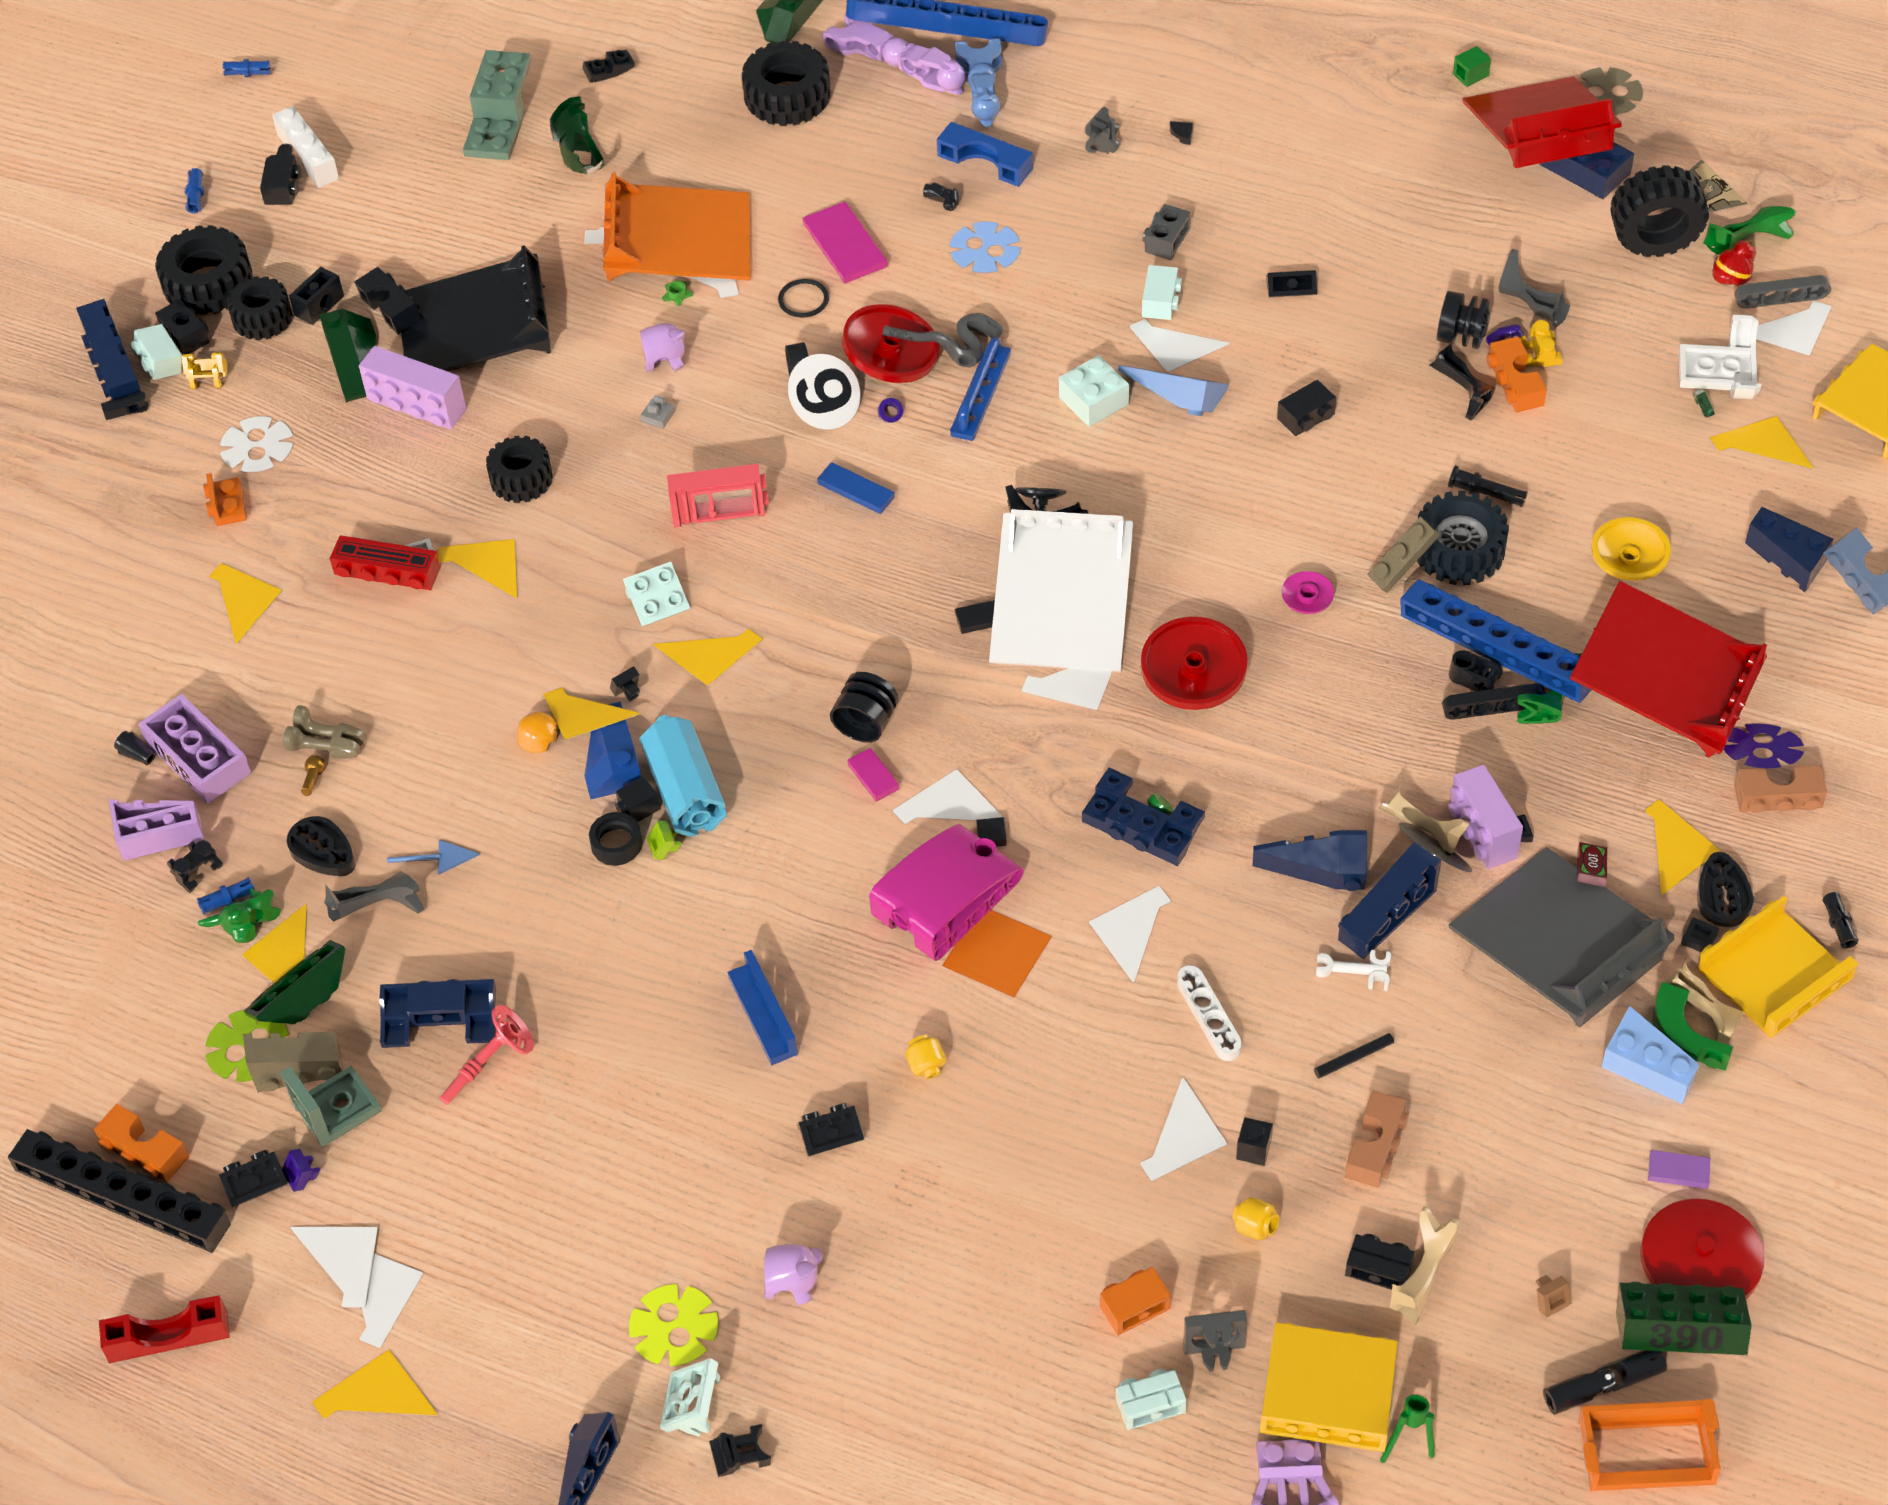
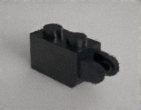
M289 143L280 145L277 155H270L266 158L260 185L264 205H292L294 195L298 194L297 179L301 178V166L296 163L295 155H292V146Z

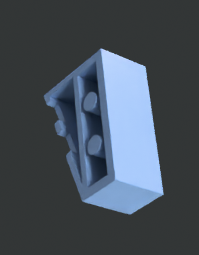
M1630 1006L1606 1048L1602 1068L1681 1104L1684 1103L1695 1081L1699 1064Z

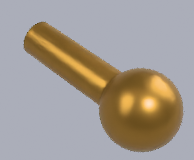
M318 755L308 757L304 764L307 775L301 793L305 796L312 794L317 776L326 769L325 760Z

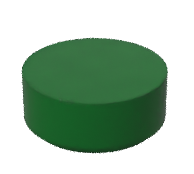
M1153 793L1147 800L1150 807L1169 816L1174 811L1169 802L1157 793Z

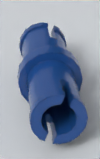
M244 59L243 61L234 62L223 61V69H225L223 74L224 76L244 75L245 77H250V75H270V60L249 61V59Z
M198 168L188 170V184L185 186V194L187 195L186 210L190 213L201 211V197L204 194V187L202 186L203 172Z
M247 877L227 887L225 885L220 886L218 891L197 898L202 914L205 915L210 911L225 905L228 906L234 901L251 895L250 890L251 888L254 889V887L250 883V878Z

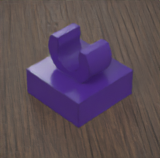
M301 1149L290 1150L282 1167L283 1174L293 1192L304 1190L308 1180L316 1179L320 1172L319 1167H310L314 1160L313 1156H304Z

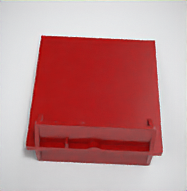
M1574 76L1462 98L1466 107L1509 150L1515 168L1612 150L1615 128L1622 127V122L1613 114L1612 101L1610 99L1598 100Z
M1619 580L1596 627L1593 628L1594 631L1569 679L1694 741L1706 753L1705 756L1708 758L1715 753L1721 754L1736 722L1740 720L1739 715L1746 705L1748 696L1767 658V644H1746Z

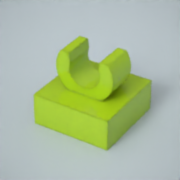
M657 821L646 838L653 857L657 860H664L669 851L677 852L682 845L681 841H674L678 833H675L674 829L669 828L667 821Z

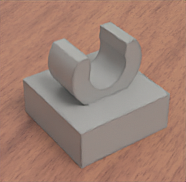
M655 395L641 413V421L664 429L675 412L674 405L666 403L665 398Z

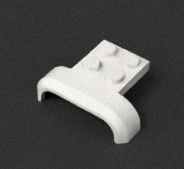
M1733 315L1729 347L1680 344V388L1730 390L1732 399L1752 400L1759 394L1761 383H1757L1756 364L1758 320L1753 316Z

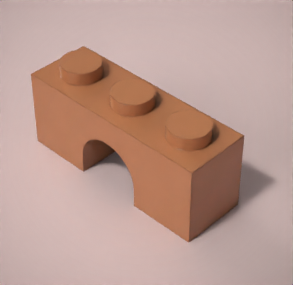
M1821 765L1793 767L1788 785L1773 783L1767 775L1766 768L1738 769L1734 784L1740 812L1758 813L1761 811H1788L1794 809L1814 810L1823 808L1827 795Z
M1372 1090L1364 1113L1362 1129L1373 1132L1379 1139L1373 1142L1355 1139L1346 1163L1345 1178L1379 1188L1382 1178L1388 1179L1392 1167V1162L1388 1160L1391 1153L1397 1154L1401 1137H1397L1399 1129L1405 1130L1409 1118V1113L1405 1112L1406 1100Z

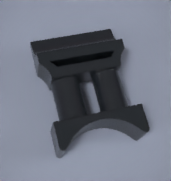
M762 1424L750 1426V1433L733 1437V1434L723 1432L717 1438L709 1441L718 1477L731 1475L740 1469L741 1465L758 1462L759 1468L771 1465V1456L764 1453L757 1442L762 1434ZM752 1445L754 1447V1450L741 1453L737 1452L738 1448H743Z

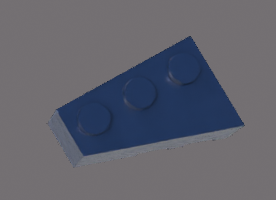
M1761 507L1749 525L1745 544L1768 563L1772 561L1782 569L1781 573L1786 578L1790 576L1800 584L1799 588L1805 593L1828 560L1823 552L1832 546L1833 538Z

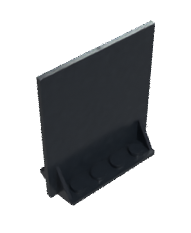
M523 245L521 250L510 261L407 289L408 296H413L420 305L418 312L422 320L401 333L404 356L444 371H451L526 349L545 351L547 354L551 353L546 302L543 293L545 285H543L537 254H533Z

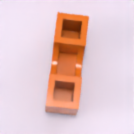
M1519 336L1490 343L1489 354L1486 356L1489 368H1493L1498 385L1503 387L1508 404H1512L1516 413L1544 406L1547 391L1538 371L1521 373L1526 369L1528 353Z
M117 1103L94 1128L99 1139L97 1143L103 1150L108 1153L114 1151L119 1154L126 1164L130 1166L136 1164L142 1168V1171L154 1180L159 1178L168 1183L189 1158L184 1143L163 1130H160L149 1141L138 1142V1138L145 1131L139 1116Z

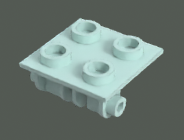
M671 562L623 579L626 587L625 593L627 598L631 599L642 627L690 609Z

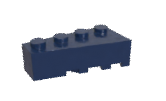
M105 299L77 307L76 309L85 332L84 335H81L85 348H91V351H88V355L92 365H98L94 370L99 382L103 380L105 382L101 384L105 397H111L114 400L141 391Z
M1413 842L1350 914H1346L1338 924V941L1364 960L1371 950L1376 949L1437 891L1441 859L1422 848L1416 842Z

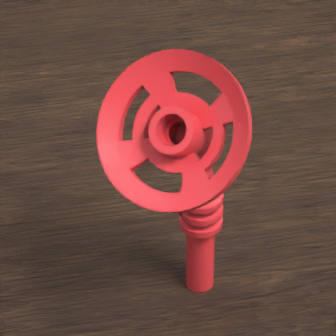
M497 1005L492 1010V1019L497 1030L496 1036L472 1060L468 1059L467 1064L462 1066L463 1069L458 1071L459 1075L439 1097L442 1103L448 1105L467 1082H472L473 1077L475 1078L478 1075L477 1073L481 1072V1066L502 1045H508L521 1054H528L533 1050L534 1042L532 1035L523 1020L513 1010L504 1005Z

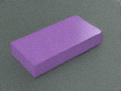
M1650 1150L1648 1181L1708 1189L1711 1158Z

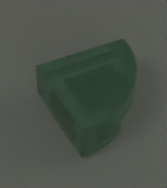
M1702 389L1693 392L1696 404H1699L1703 416L1708 418L1715 413L1706 392Z

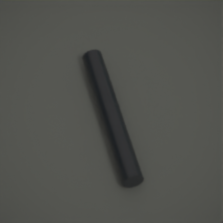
M1387 1033L1314 1068V1073L1320 1079L1393 1044L1394 1039L1390 1033Z

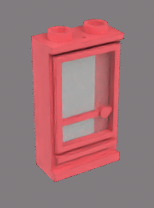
M759 464L667 475L674 528L680 527V524L701 523L757 516L758 514H761L762 517L765 516L764 506L769 505L767 490L762 491V489H767L765 473L760 474Z

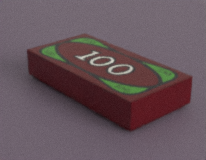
M1579 842L1577 849L1578 882L1605 886L1607 881V847Z

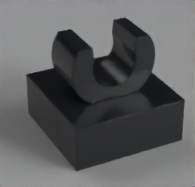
M633 666L611 679L610 690L615 697L624 693L629 702L639 697L638 692L640 690L636 684H638L640 674Z

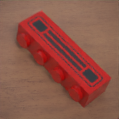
M339 535L329 558L334 575L430 591L441 568L437 551Z

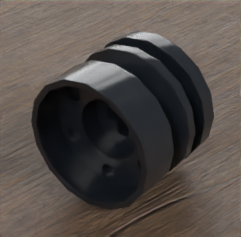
M1447 291L1439 319L1437 341L1449 344L1452 342L1454 344L1457 335L1461 334L1462 346L1467 347L1471 336L1473 337L1472 348L1479 349L1489 326L1491 315L1490 299L1483 298L1480 308H1477L1478 296H1473L1469 306L1464 305L1465 295L1463 293Z
M869 672L852 673L830 712V720L834 727L843 735L859 742L872 743L881 737L888 719L899 702L898 693L887 680Z

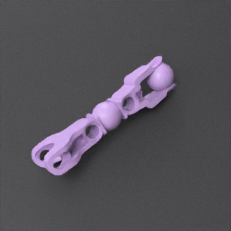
M846 13L844 14L846 28L830 27L822 34L825 46L838 54L849 55L859 53L874 60L879 59L880 62L885 60L890 66L899 67V70L920 80V83L926 88L940 92L946 91L956 95L963 93L961 87L965 82L963 67L936 47L928 49L919 45L915 46L913 43L908 44L903 39L894 38V35L870 24V22L852 20L846 16Z

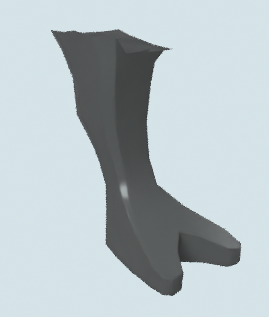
M1512 249L1499 283V293L1520 298L1528 304L1535 314L1546 317L1556 329L1566 319L1570 309V305L1565 302L1563 291L1560 294L1544 292L1524 283L1519 270V250Z
M402 871L381 884L370 887H350L341 891H331L325 884L326 897L324 903L327 906L328 916L332 921L339 920L365 906L384 899L400 902L416 913L424 910L416 892L420 891L419 886L409 875Z

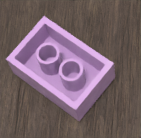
M1483 764L1454 775L1453 786L1450 789L1451 799L1448 804V810L1453 819L1470 821L1463 836L1466 840H1470L1474 846L1477 859L1479 861L1482 860L1487 869L1517 859L1523 826L1485 765Z

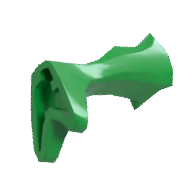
M1768 206L1762 207L1750 220L1742 223L1730 224L1725 227L1710 223L1703 244L1713 253L1721 254L1723 251L1733 248L1739 240H1743L1755 232H1764L1790 239L1794 234L1785 221L1793 218L1796 210L1791 207Z
M1550 690L1548 694L1518 695V704L1526 709L1517 714V722L1522 724L1558 722L1562 717V701L1565 696L1553 690Z

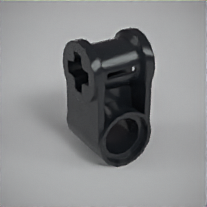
M1459 650L1453 654L1449 670V678L1452 682L1475 692L1494 689V683L1503 674V669L1498 663L1477 656L1467 650Z

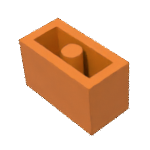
M1153 1267L1145 1271L1138 1270L1131 1274L1129 1279L1119 1284L1112 1283L1100 1293V1308L1117 1335L1170 1310L1171 1295Z

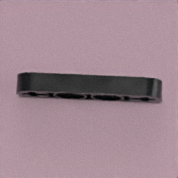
M1527 684L1454 694L1442 701V707L1445 717L1451 720L1521 711L1526 708L1518 704V695L1546 694L1541 684Z

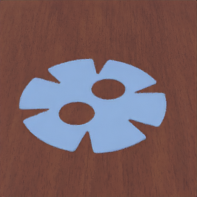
M977 222L973 223L975 233L967 227H963L955 233L951 239L950 247L963 249L951 252L950 254L953 260L963 268L975 261L972 269L973 272L997 271L995 261L1003 267H1008L1017 259L1021 248L1007 245L1019 242L1020 240L1015 232L1007 226L995 233L998 223ZM978 237L983 241V245L978 249H971L966 245V242L969 238ZM992 245H999L1004 249V253L1001 256L992 257L987 253V249Z

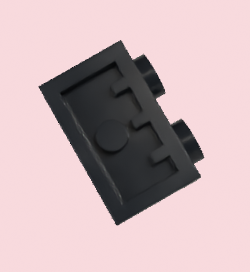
M846 1103L830 1107L831 1113L819 1116V1112L816 1111L801 1116L803 1121L798 1122L797 1127L800 1130L808 1157L864 1140L855 1106L847 1108Z
M266 1149L251 1156L252 1161L243 1165L240 1164V1161L223 1167L224 1173L219 1174V1177L232 1208L288 1185L275 1152L268 1153Z

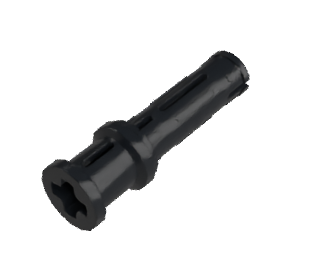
M1456 465L1452 470L1448 483L1450 488L1455 486L1465 489L1469 494L1478 492L1519 505L1520 507L1524 506V499L1527 498L1528 491H1522L1484 479L1478 472L1473 474L1460 470L1459 466Z

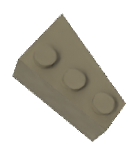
M335 1032L298 1033V1038H280V1033H271L270 1038L254 1039L252 1034H243L246 1064L257 1092H272L278 1088L285 1087L280 1072L289 1066L303 1085L308 1082L328 1080L343 1071L340 1046Z

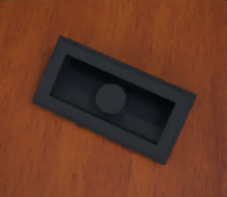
M1316 270L1267 273L1266 275L1269 298L1317 295Z

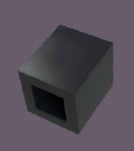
M644 776L615 791L618 802L615 804L617 811L634 817L637 822L660 810L658 794Z
M1244 1117L1237 1142L1236 1159L1265 1166L1272 1141L1273 1124Z

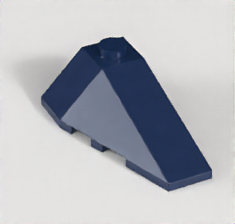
M1337 830L1329 832L1330 837L1315 839L1313 835L1305 836L1304 841L1297 843L1283 840L1253 846L1252 866L1333 889H1345L1348 891L1365 890L1367 876V830Z

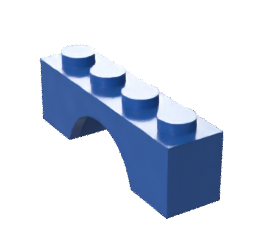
M950 122L937 138L938 157L957 164L971 158L986 159L994 163L998 168L999 180L1017 187L1022 184L1033 170L1032 152L956 123Z

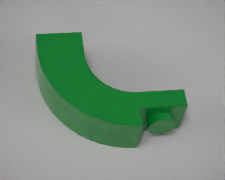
M1662 982L1653 1010L1652 1025L1696 1062L1704 1063L1710 1068L1726 1071L1733 1046L1703 1037L1693 1031L1684 1017V1010L1690 991Z

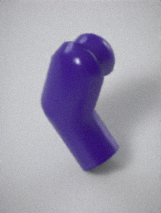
M1517 324L1503 326L1486 337V342L1490 346V343L1504 340L1508 336L1511 338L1519 336L1521 338L1524 336V333Z

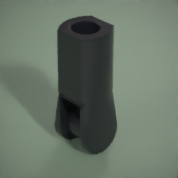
M137 391L125 397L101 403L105 419L110 420L128 414L147 411L149 404L145 401V393Z

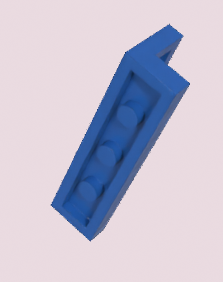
M751 949L744 952L746 965L727 973L770 1064L774 1065L798 1055L796 1038Z

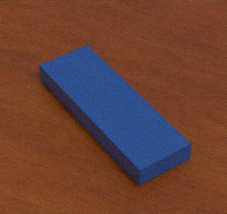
M832 462L817 478L818 485L879 514L895 498L893 491Z

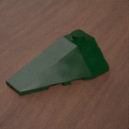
M345 309L320 314L323 332L345 401L349 402L367 397L359 364L377 343L371 319Z

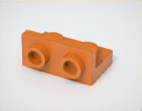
M206 474L207 483L203 484L206 499L210 498V502H206L208 516L214 517L216 526L247 520L240 478L235 477L214 482L212 474Z

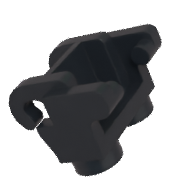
M205 840L199 841L196 844L194 841H191L187 845L190 850L187 855L176 861L172 858L167 861V865L171 869L170 873L175 876L176 881L189 893L194 891V888L198 885L195 880L188 881L189 875L199 866L207 864L209 861L212 863L210 867L213 871L223 866L222 861L216 856L215 849Z

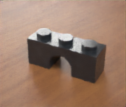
M376 267L354 281L361 299L372 310L379 307L385 323L397 335L422 320L418 312L420 305L413 296L409 297L401 284L397 286L389 272L384 273L379 267Z

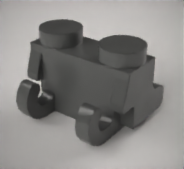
M1102 107L1085 126V133L1089 136L1085 143V149L1090 153L1096 152V147L1091 146L1093 144L1097 145V151L1107 154L1109 152H1116L1120 142L1116 139L1119 124L1115 123V119L1109 116V109L1106 107Z

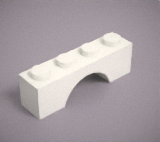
M293 106L272 115L278 137L284 144L289 143V145L295 148L308 176L318 189L339 180L334 158Z

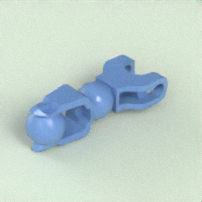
M1000 38L989 39L988 45L980 49L969 47L966 41L955 42L956 62L963 67L965 74L968 75L967 81L972 90V112L984 127H990L1000 110V101L995 95L994 86L996 82L995 72L1002 67Z

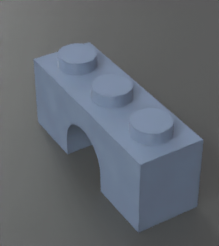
M1856 527L1823 552V554L1844 578L1846 584L1861 599L1862 604L1874 615L1888 605V570L1881 575H1876L1867 569L1865 555L1873 547Z

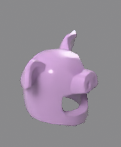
M662 323L640 331L646 361V372L654 371V366L664 360L670 363L674 371L684 366L681 360L685 351L683 339L686 333L684 330L678 329L670 323Z
M784 1244L767 1248L764 1261V1299H774L775 1295L780 1291H791L797 1305L811 1301L810 1290L817 1281V1265L822 1260L821 1250L818 1248L809 1249L800 1244Z

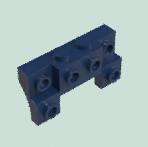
M1109 767L1095 786V794L1082 811V822L1109 834L1116 840H1122L1133 845L1139 851L1148 852L1175 866H1179L1198 827L1205 818V811L1180 801L1170 816L1126 796L1133 784V778Z
M450 979L441 982L420 981L418 983L381 984L379 997L381 1047H410L411 1027L466 1024L465 1039L467 1044L489 1043L496 1036V1028L492 1019V1010L495 1008L496 1001L494 979L461 981Z

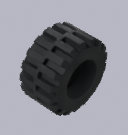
M256 276L250 280L247 278L243 280V283L236 284L235 289L230 290V296H227V307L235 331H238L239 335L245 336L250 340L252 338H255V340H261L262 338L270 339L273 335L281 334V330L285 331L288 328L287 324L291 323L293 312L284 285L281 282L278 283L277 279H269L266 276H263V278Z
M514 436L512 439L508 437L504 439V442L496 443L495 448L489 450V456L486 457V467L493 492H496V496L499 498L503 497L504 501L509 502L513 500L514 503H520V501L525 500V502H529L532 498H539L540 493L544 494L548 490L547 487L551 486L553 473L549 453L546 450V446L543 443L540 444L539 440L535 438L531 440L530 436H524L523 438Z

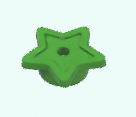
M673 281L665 284L667 292L662 297V300L673 301L676 305L680 306L683 299L693 296V292L686 289L685 281Z

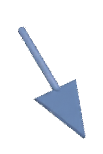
M439 840V854L388 857L387 862L438 859L439 875L480 854Z

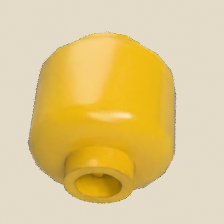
M925 1034L908 1042L909 1047L905 1050V1056L915 1076H925V1079H932L942 1073L940 1069L944 1067L947 1059L937 1038L929 1037L928 1034Z
M1249 1197L1242 1203L1237 1204L1233 1211L1236 1230L1242 1235L1256 1240H1264L1274 1235L1278 1228L1279 1215L1271 1203Z

